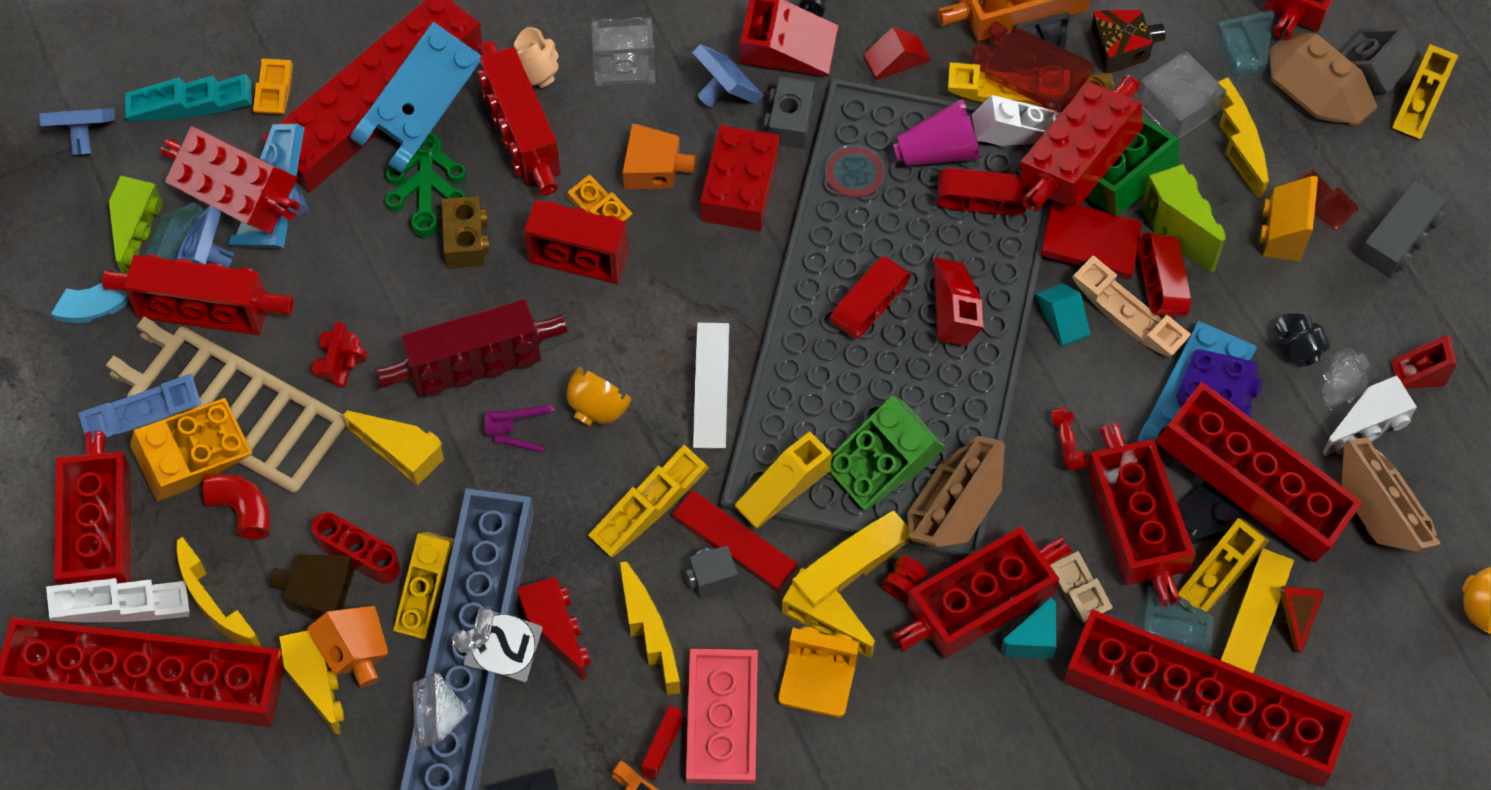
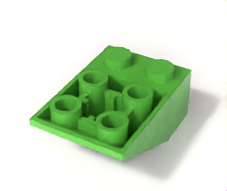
M892 395L832 454L830 472L861 508L866 511L922 471L946 447L905 401Z

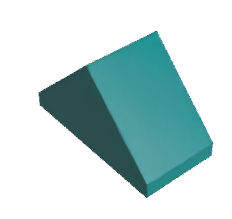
M1062 283L1035 293L1034 297L1061 348L1090 337L1091 333L1080 292Z
M1050 598L1004 638L1000 653L1004 657L1053 659L1056 649V602Z

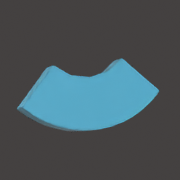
M102 283L84 290L66 288L51 315L53 319L61 322L88 323L92 322V319L118 312L130 301L126 292L104 290Z

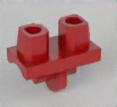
M335 322L333 331L321 332L319 344L320 348L327 353L326 358L314 360L312 372L318 379L330 380L337 388H346L350 370H354L355 364L366 362L367 352L360 348L361 340L346 329L344 322Z

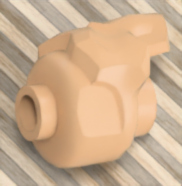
M527 27L523 29L517 36L513 46L517 50L516 52L531 85H538L540 88L546 87L555 80L553 75L558 70L557 59L559 56L555 49V43L550 38L544 39L541 31L537 28Z

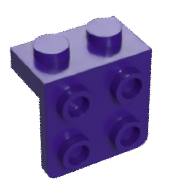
M1202 349L1195 350L1176 394L1177 403L1183 405L1202 381L1251 418L1253 398L1260 396L1263 380L1259 379L1257 362Z

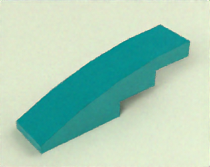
M246 74L218 82L213 76L184 83L178 77L125 93V118L128 121L191 118L252 105L251 79Z

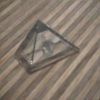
M434 672L413 683L415 749L423 750L442 741L469 713L439 673Z

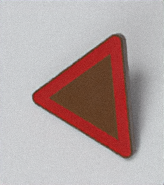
M1281 586L1282 602L1279 603L1278 608H1283L1286 614L1281 622L1289 627L1294 651L1302 653L1323 599L1324 591L1323 589Z

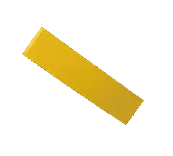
M1225 78L1218 82L1213 100L1223 112L1219 127L1229 139L1225 154L1257 199H1260L1264 196L1269 182L1265 154L1256 126L1243 99L1230 79Z
M683 445L662 468L658 465L637 489L632 487L588 536L613 558L667 512L705 474L709 467L687 446Z
M893 510L822 556L793 578L792 584L815 608L836 590L841 592L862 574L866 576L911 540L909 538V527Z
M1262 548L1227 640L1228 642L1221 661L1251 673L1254 672L1281 599L1280 588L1287 583L1294 563L1293 559Z
M620 562L630 636L644 635L649 666L662 664L667 695L679 694L680 680L676 662L662 619L646 588L627 562Z

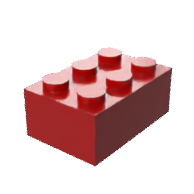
M719 125L700 202L702 222L762 231L779 159L780 135Z
M535 200L524 229L528 262L618 285L629 255L626 221L611 215L593 214L583 208L573 209L564 207L553 201L543 202Z

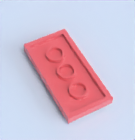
M690 649L686 783L755 784L758 650Z

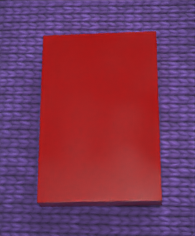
M1052 199L1040 255L1081 267L1092 256H1095L1115 272L1118 277L1130 280L1134 272L1142 222L1122 216L1115 217L1111 213L1081 205L1075 209Z

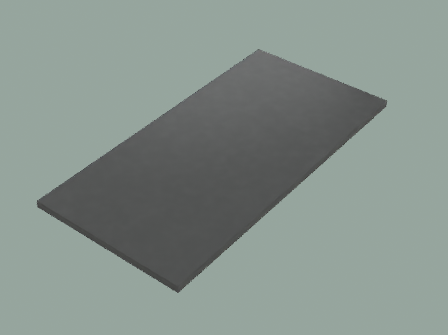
M832 78L726 482L721 509L739 512L735 504L787 448L809 431L833 454L892 395L905 401L946 448L922 471L866 511L861 508L829 471L770 519L853 536L894 510L908 525V511L944 460L957 450L969 445L970 440L976 436L1004 442L1042 259L1040 252L1052 199L1048 198L1037 212L1033 211V206L1031 210L1027 208L1025 213L1017 216L943 208L937 203L940 172L948 168L1022 176L1020 161L1035 144L999 146L977 140L981 158L969 161L906 166L904 160L898 162L893 144L899 143L897 136L955 102ZM965 104L967 115L970 117L974 130L972 114L979 107ZM849 148L865 149L873 153L882 163L884 175L881 184L875 191L859 197L846 196L834 190L828 182L826 175L827 164L834 154ZM852 154L839 159L835 164L833 173L835 180L842 187L850 190H861L870 186L875 180L876 169L870 159L863 155ZM849 157H859L867 161V167L861 171H850L843 168L842 162ZM848 160L845 162V166L848 168H862L865 166V163L861 160ZM853 173L859 177L858 184L864 183V174H867V185L854 187L857 181L856 178L848 176L845 178V182L849 184V187H846L842 179L846 174ZM882 256H886L910 272V279L902 292L859 339L855 340L832 324L830 317L837 305ZM935 257L964 263L982 299L984 327L967 346L938 340L934 277ZM989 511L969 542L934 547L910 540L902 547L963 560L982 548Z

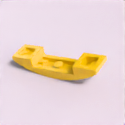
M950 62L948 91L983 103L991 95L1035 106L1051 105L1069 101L1070 72L1040 70L1039 76L980 72V65Z
M183 537L178 539L177 556L180 570L202 614L218 631L235 643L261 646L256 634L238 610L227 617L224 616L198 581L207 574L200 559Z

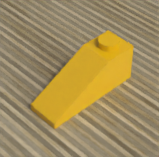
M1429 45L1392 129L1421 140L1459 55L1434 45Z
M348 410L343 414L346 427L352 434L416 486L444 460L441 448L442 442L430 431L425 433L414 425Z
M1238 518L1179 591L1178 594L1181 597V601L1201 617H1204L1252 564L1262 548L1270 540L1244 519Z
M801 568L798 575L805 569ZM793 584L790 586L782 600L783 614L808 627L817 629L825 635H847L853 638L854 641L860 642L858 653L868 658L872 657L875 640L837 590L813 608Z

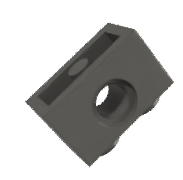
M779 77L777 88L771 89L769 106H773L772 113H766L764 131L780 135L781 146L805 149L815 98V82Z

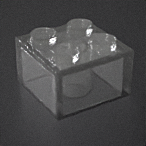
M635 17L632 19L591 21L596 86L656 83L652 18Z
M1184 51L1140 80V89L1137 92L1136 100L1141 102L1142 108L1161 128L1177 138H1181L1221 111L1226 90L1187 51Z

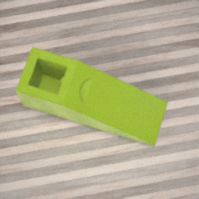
M120 176L109 199L115 257L122 273L129 272L133 256L139 255L143 241L149 238L151 223L154 216L160 213L163 203L156 184L125 176Z

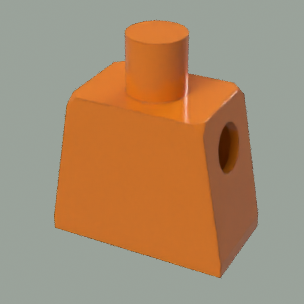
M632 124L623 168L624 189H670L674 187L676 172L694 174L696 155L680 154V138L677 135Z
M375 606L327 611L308 627L309 633L334 674L354 672L360 688L373 685L379 680L374 666L387 656L388 649Z

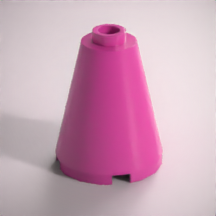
M964 100L956 101L897 136L899 143L893 144L898 162L904 160L906 166L969 161L981 158L971 120L965 109Z

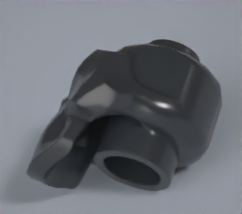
M1297 313L1284 314L1275 323V329L1279 334L1275 339V343L1284 357L1290 358L1296 363L1304 361L1306 367L1324 360L1322 353L1328 351L1331 345L1323 326L1313 323L1310 317L1306 318L1305 315Z

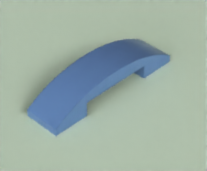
M188 374L124 399L79 412L78 415L84 434L91 431L92 438H95L94 431H102L106 434L107 439L201 406L193 376Z

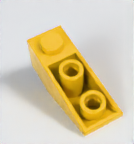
M809 431L778 457L740 498L735 507L758 529L831 471L832 453Z
M432 532L417 534L393 631L421 639L427 638L443 595L454 538Z
M309 630L279 636L284 668L290 681L335 735L341 734L339 722L345 720L341 701H335L333 690L339 689L338 678L330 670Z

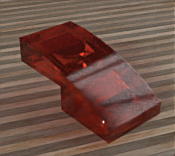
M1311 169L1303 178L1310 176L1318 177L1314 215L1327 224L1339 229L1360 208L1339 186L1333 191Z

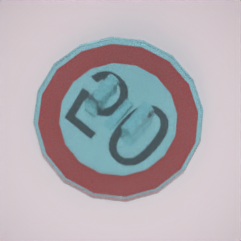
M850 144L841 146L830 154L826 160L824 173L826 182L833 191L845 197L861 198L867 197L879 189L884 182L886 169L883 159L875 150L864 145Z

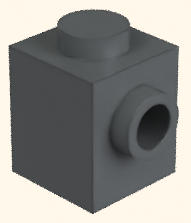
M728 545L717 549L704 548L689 557L690 569L685 570L690 589H697L700 599L738 588V573Z

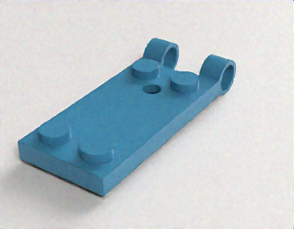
M433 22L367 114L356 126L350 138L363 146L376 127L401 144L388 165L402 173L480 64V57L483 56ZM410 105L413 108V114L406 115L402 107Z
M1198 321L1137 442L1151 439L1156 441L1160 433L1163 432L1182 407L1176 401V394L1195 350L1202 349L1251 361L1257 346ZM1181 463V466L1189 469L1187 466Z

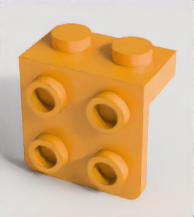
M811 627L792 628L789 655L778 698L779 703L785 707L835 718L843 717L846 712L860 642L854 641L853 638L843 634H836L834 636L820 634L817 629Z

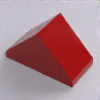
M894 27L864 53V59L875 80L930 62V56L918 35Z
M1448 335L1391 359L1394 374L1398 376L1405 389L1446 386L1457 366L1451 339Z

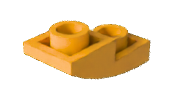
M590 174L566 194V197L575 207L586 209L593 214L611 215L618 217L622 221L628 220L633 214L613 192L608 194Z

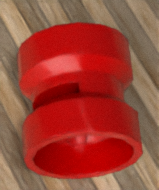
M902 555L894 564V572L886 576L882 586L894 598L908 602L909 590L923 582L927 576V570L915 559Z

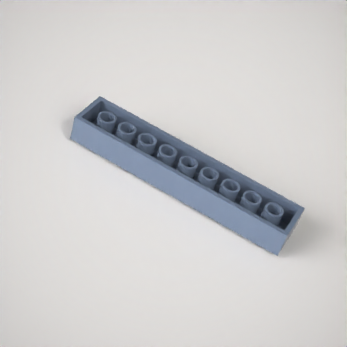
M465 489L400 790L479 789L501 674L465 666L464 660L480 610H488L512 617L514 615L518 596L517 588L520 586L534 516L531 497Z

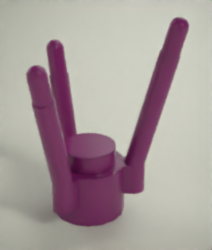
M550 404L510 411H486L485 434L487 437H494L495 444H509L543 452V446L507 437V433H513L515 418L554 413L555 407Z

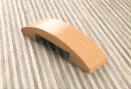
M1092 256L1074 274L1072 279L1077 286L1119 328L1143 345L1171 358L1189 339L1191 334L1167 314L1163 319L1158 315L1152 314L1149 307L1115 281L1117 277L1115 272L1095 256Z

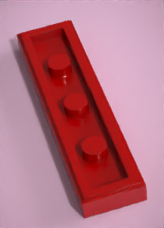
M693 490L672 514L674 520L715 549L728 545L735 563L776 592L781 589L798 567L797 562Z

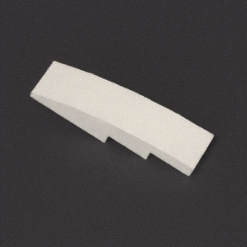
M697 323L694 449H726L729 323Z
M116 578L46 587L50 621L131 622L189 617L185 581L152 585L151 580L117 584Z

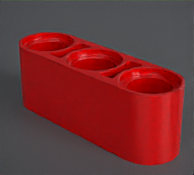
M948 168L942 170L939 174L937 203L946 209L1017 216L1025 213L1027 210L1022 199L1028 193V189L1023 187L1021 175Z
M1144 233L1139 241L1138 253L1150 311L1154 315L1166 316L1167 314L1172 317L1184 318L1189 313L1191 307V295L1179 239L1172 235Z
M882 256L837 305L830 317V322L855 340L859 339L902 292L910 279L911 273L888 257Z
M324 512L314 518L312 531L317 545L322 551L329 555L350 556L355 570L378 583L389 584L398 578L400 564L395 549L334 513ZM328 529L336 530L330 536L322 535ZM354 545H363L359 551H349ZM382 560L391 561L386 567L376 566Z

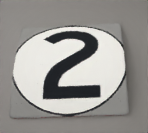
M480 610L464 665L526 682L542 632V626L509 615Z

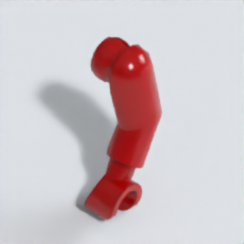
M1067 406L1056 408L1052 411V419L1055 427L1060 428L1058 437L1065 467L1071 471L1087 467L1086 453L1083 450L1077 451L1074 431H1071L1070 428L1074 420L1073 412L1065 413Z

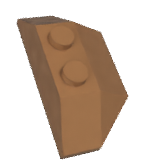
M1293 33L1291 39H1280L1268 49L1271 81L1315 118L1336 123H1348L1350 126L1357 127L1377 110V103L1362 70L1318 34Z
M976 436L970 440L969 445L957 450L939 465L907 513L910 531L909 538L912 541L934 547L969 542L1002 491L1005 451L1003 441Z
M1368 437L1348 440L1344 444L1341 486L1363 502L1356 513L1364 523L1367 533L1377 544L1414 552L1439 547L1441 543L1437 538V532L1432 520L1394 465L1382 452L1374 448L1373 442Z

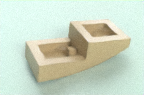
M1079 551L1051 565L1060 578L1058 588L1082 623L1088 620L1092 609L1104 613L1113 608L1098 578L1093 579Z

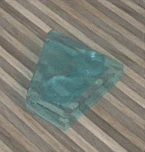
M1273 10L1218 22L1217 31L1236 76L1260 72L1266 69L1269 54L1268 48L1271 40V26L1274 17Z
M193 202L161 215L145 256L153 254L163 259L173 260L176 252L195 225L204 208Z
M1150 581L1147 591L1143 629L1191 649L1209 652L1212 644L1214 617L1202 609L1193 607L1183 597L1174 605L1170 606L1169 600H1167L1168 606H1160L1153 581Z

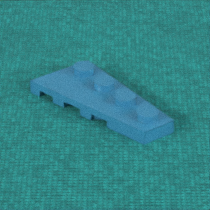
M273 124L260 159L296 176L305 127L298 124ZM294 187L288 197L291 200L293 198ZM280 215L272 234L241 221L237 234L231 235L228 245L236 248H284L289 220Z

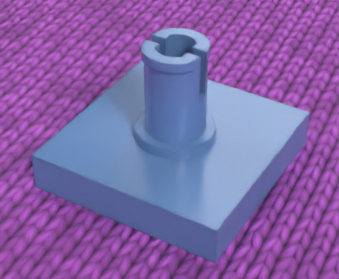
M699 44L692 52L714 76L697 95L707 106L712 107L726 90L730 94L757 104L764 96L727 55L702 44Z
M114 108L39 114L41 126L66 125V127H70L71 155L91 153L88 126H91V123L115 121Z
M209 206L185 227L175 260L187 259L199 264H206L208 261L227 268L230 266L234 252L212 243L222 211Z

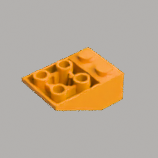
M226 398L135 429L130 443V447L157 502L185 492L202 483L204 475L218 474L252 455V451Z

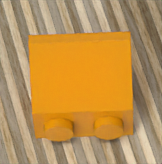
M1310 176L1275 187L1271 198L1264 200L1262 217L1267 218L1266 225H1262L1259 243L1264 244L1263 256L1297 262L1301 261L1313 231L1318 177Z

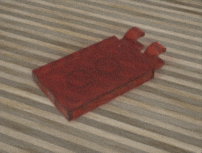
M996 21L988 29V32L993 34L990 42L997 45L994 52L992 53L987 46L981 43H977L971 51L973 55H976L973 63L986 68L984 70L986 78L1060 114L1095 70L1094 63L1019 27H1017L1014 33H1011L1003 24Z

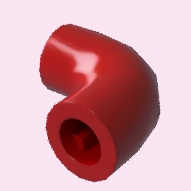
M223 473L204 475L203 498L206 507L225 506L234 509L237 513V535L241 538L260 540L270 535L271 517L268 500L257 485L238 475Z

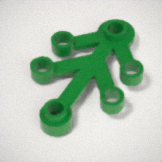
M431 132L402 173L391 166L386 170L388 183L392 186H400L396 191L389 192L385 197L386 207L389 211L394 213L400 212L405 206L404 200L419 188V211L412 216L411 223L414 233L422 238L431 237L438 227L436 216L432 212V187L447 199L465 197V193L462 190L455 189L432 170L433 161L447 171L449 181L453 184H461L467 177L465 167L460 163H455L441 151L442 144L440 139ZM420 162V170L404 183L405 173ZM456 171L462 172L459 176L452 175ZM395 173L400 174V176L397 178L391 177V175ZM395 199L400 200L397 204L390 203L392 200ZM423 225H429L428 228H421Z

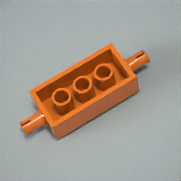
M959 0L960 3L937 8V17L942 27L966 20L969 22L978 42L1013 32L1014 25L1065 12H1069L1071 16L1088 11L1090 0Z

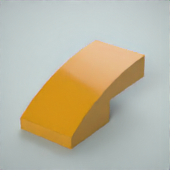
M261 59L259 83H256L254 113L285 114L294 65L292 60Z

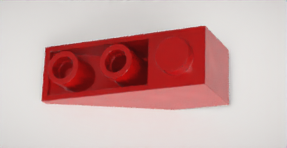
M935 257L934 277L938 340L967 346L984 327L982 299L964 263Z
M553 577L517 588L526 621L542 626L539 640L582 680L587 679L585 667L591 665L586 647H579L576 636L581 635L576 616L569 617L566 607L571 606V601L566 586L560 588L557 578Z

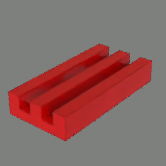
M672 705L669 706L641 765L643 777L652 781L656 780L682 725L681 709Z

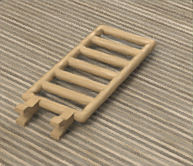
M143 317L137 325V329L142 331L140 334L141 338L163 348L145 372L142 374L114 355L106 364V367L111 370L110 376L132 386L127 394V397L146 391L184 341L199 348V350L178 378L188 374H192L194 378L210 356L225 363L224 367L201 395V406L213 402L237 370L252 378L230 407L236 421L263 385L276 391L278 395L245 437L251 451L289 400L304 407L303 412L265 463L252 455L238 462L291 493L299 491L346 426L343 414L184 326L178 328L174 335L161 329L150 319ZM319 415L332 424L292 478L278 471L277 467L314 417Z

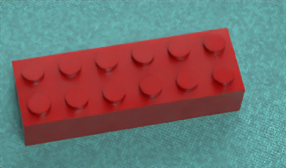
M1202 381L1155 441L1156 444L1314 563L1331 549L1363 503Z

